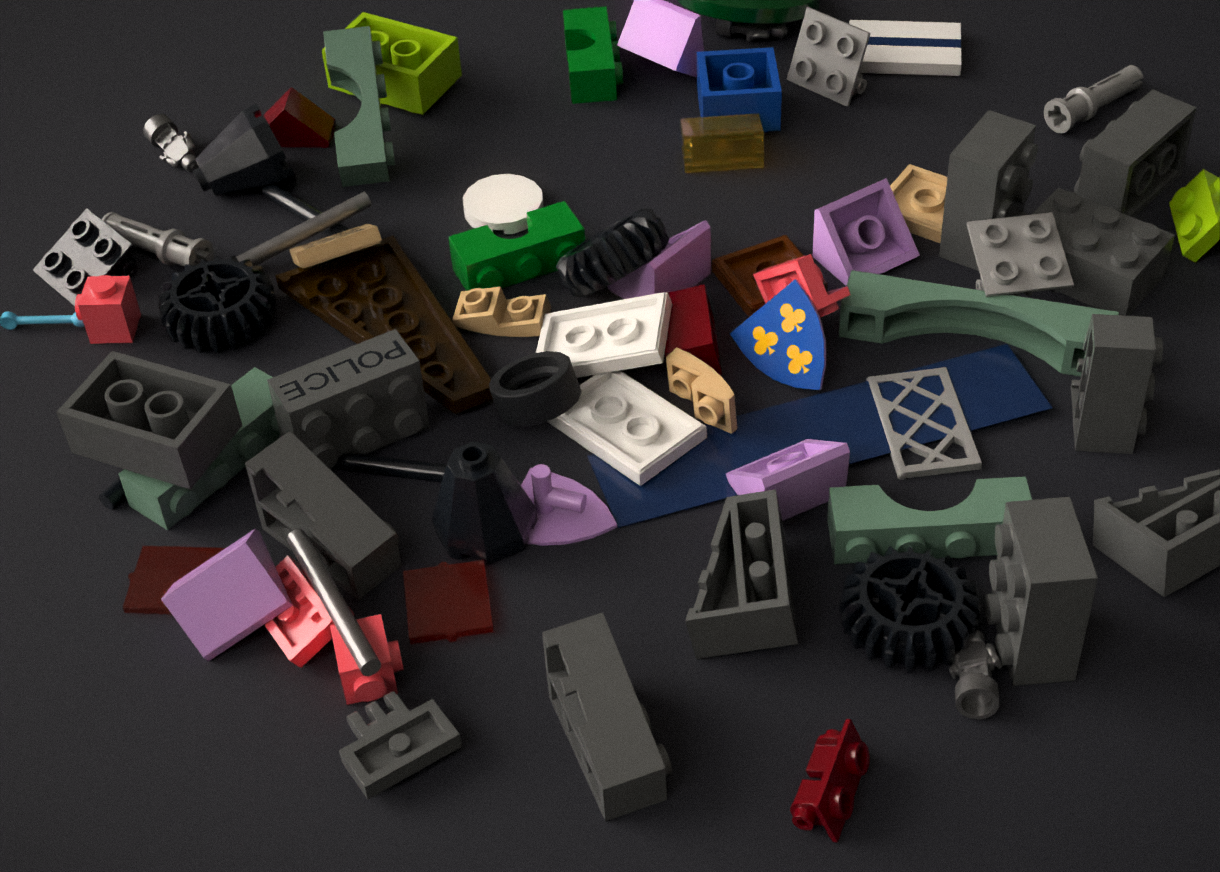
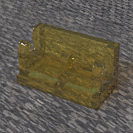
M759 113L680 119L685 173L764 168V131Z

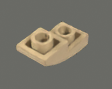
M501 286L484 289L474 288L469 291H461L452 321L456 327L482 334L507 337L540 336L544 315L550 313L551 305L546 294L506 299Z
M676 347L666 357L669 391L693 402L695 418L732 434L737 430L735 395L732 389L713 368L692 354Z

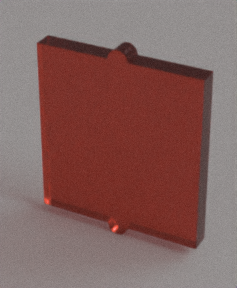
M142 546L135 571L128 575L130 586L123 604L124 613L171 614L161 598L172 584L225 548Z
M484 560L450 565L447 562H441L436 567L403 571L410 644L443 639L455 642L457 637L494 632Z

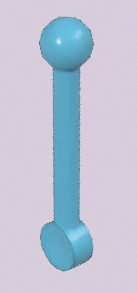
M7 311L0 318V325L8 330L15 329L17 325L74 324L76 327H85L83 320L77 318L76 312L73 315L17 316L15 313Z

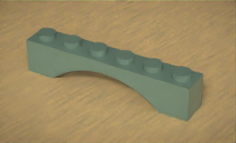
M851 270L846 285L851 295L843 298L841 301L839 337L883 344L903 337L929 333L977 335L1024 349L1044 360L1062 374L1081 377L1082 372H1077V363L1079 359H1084L1086 351H1083V343L1092 314L1119 315V312L1014 295L986 297L985 292L982 290Z

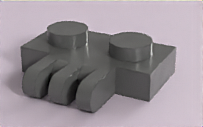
M391 691L383 696L386 707L390 711L389 713L385 714L378 703L373 701L365 706L371 723L366 724L357 711L346 716L347 722L358 740L339 750L341 761L368 800L462 747L459 732L433 699L409 711L398 695Z

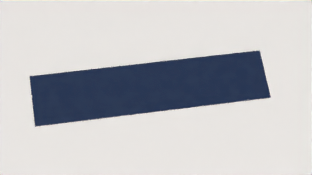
M1008 344L903 371L910 372L946 367L970 431L1052 409L1048 400ZM939 375L924 377L916 385L938 396L945 390ZM907 379L905 381L910 383L913 379ZM893 381L878 383L882 398L891 402L906 388ZM869 382L858 383L736 416L737 430L732 434L715 426L705 424L707 429V438L642 486L636 484L595 454L587 457L618 528L722 500L726 497L736 496L737 494L729 484L725 473L806 439L847 443L850 450L849 464L891 453ZM912 390L899 405L922 416L935 400ZM943 404L928 418L951 430L957 424L952 408ZM893 410L889 415L893 431L903 436L917 421L896 410ZM923 424L910 439L920 444H925L943 439L947 434ZM905 444L900 450L911 448L912 446Z

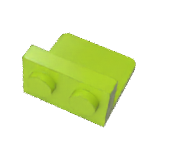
M1205 169L1185 187L1180 188L1169 202L1182 256L1195 263L1220 240V176L1217 177Z

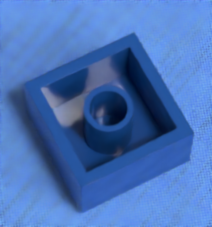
M773 47L697 52V94L703 135L725 136L733 133L753 132L761 134L768 131H781L782 90Z

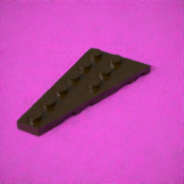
M394 236L382 239L379 244L306 268L298 267L275 275L278 288L356 344L396 329L420 361L424 392L456 414L493 400L489 388L491 378Z

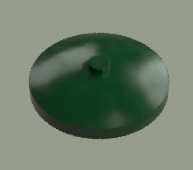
M677 0L687 9L708 17L733 22L760 24L804 19L807 7L818 11L820 0Z

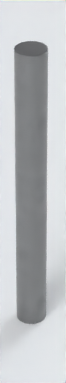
M364 191L236 256L239 262L250 259L253 266H256L371 207L370 198Z
M303 529L291 531L287 536V541L361 673L365 676L377 673L381 668L380 660L306 532Z

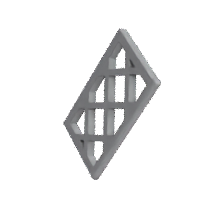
M946 367L869 376L866 379L871 388L899 480L981 469L982 462ZM939 375L945 390L938 396L916 385L924 377ZM907 379H913L910 383L905 381ZM893 381L906 388L891 402L882 398L878 383ZM912 390L935 400L922 416L899 405ZM941 404L952 408L957 422L952 430L928 419ZM893 410L917 420L904 436L893 431L889 415ZM923 424L947 434L934 450L910 439ZM952 443H956L964 448L967 458L952 459L943 455V453ZM907 444L912 446L907 448L908 450L926 459L922 464L905 466L901 455L903 450L900 449Z

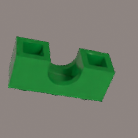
M607 6L563 10L572 104L617 100L616 85H623V72L619 46H617L616 21L608 20Z
M562 201L527 212L528 233L519 238L505 239L498 237L491 231L488 225L448 237L452 268L466 291L474 288L484 289L500 286L504 288L558 271L556 266L561 257L575 248L576 245L585 241L584 227L567 203Z

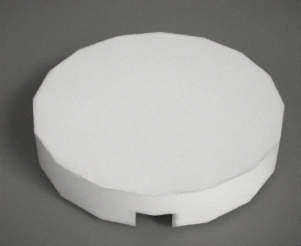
M500 174L483 178L471 185L463 196L465 219L473 228L488 225L492 232L493 230H504V234H515L528 229L526 213L543 208L542 190L535 181L520 175Z

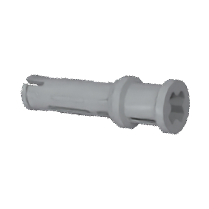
M1129 65L1088 88L1076 87L1070 90L1065 98H1055L1047 102L1044 107V119L1051 130L1056 133H1065L1072 129L1074 123L1092 119L1100 107L1109 104L1130 91L1140 88L1143 81L1138 80L1143 79V74L1138 67Z
M109 212L102 218V221L133 244L134 247L156 254L163 264L170 266L178 264L185 267V264L192 266L200 264L201 258L206 262L213 261L214 248L212 243L206 239L198 238L193 240L186 237L183 231L174 228L166 231L159 230L114 212Z

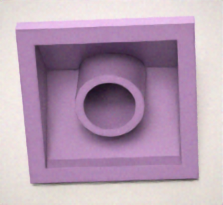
M634 0L617 46L674 71L697 78V52L704 51L701 17L699 14L664 0Z
M887 178L814 211L812 257L845 286L847 285L851 270L881 274L920 256Z
M704 220L669 238L666 248L660 254L626 277L607 286L608 289L623 299L694 287L711 274L710 225Z
M806 439L725 474L737 495L776 489L782 520L784 521L828 502L829 487L846 486L850 450L848 444L844 442Z
M256 529L174 582L161 598L197 650L207 661L212 660L293 606L261 533Z

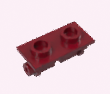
M851 719L845 720L841 732L829 729L825 734L818 736L806 772L809 778H821V780L802 779L796 797L790 807V812L793 816L792 823L802 830H812L814 825H822L825 827L832 842H838L845 821L852 815L854 796L861 776L866 774L870 761L868 747L860 738Z

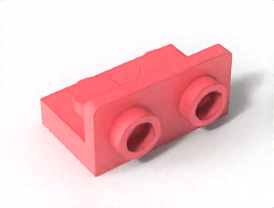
M811 254L768 267L753 274L765 304L793 280L797 279L809 295L820 317L838 310L837 301L851 295L848 286L826 292L822 272L814 263Z
M287 555L276 566V569L293 606L264 625L289 661L302 668L332 639L330 625H334L300 563Z

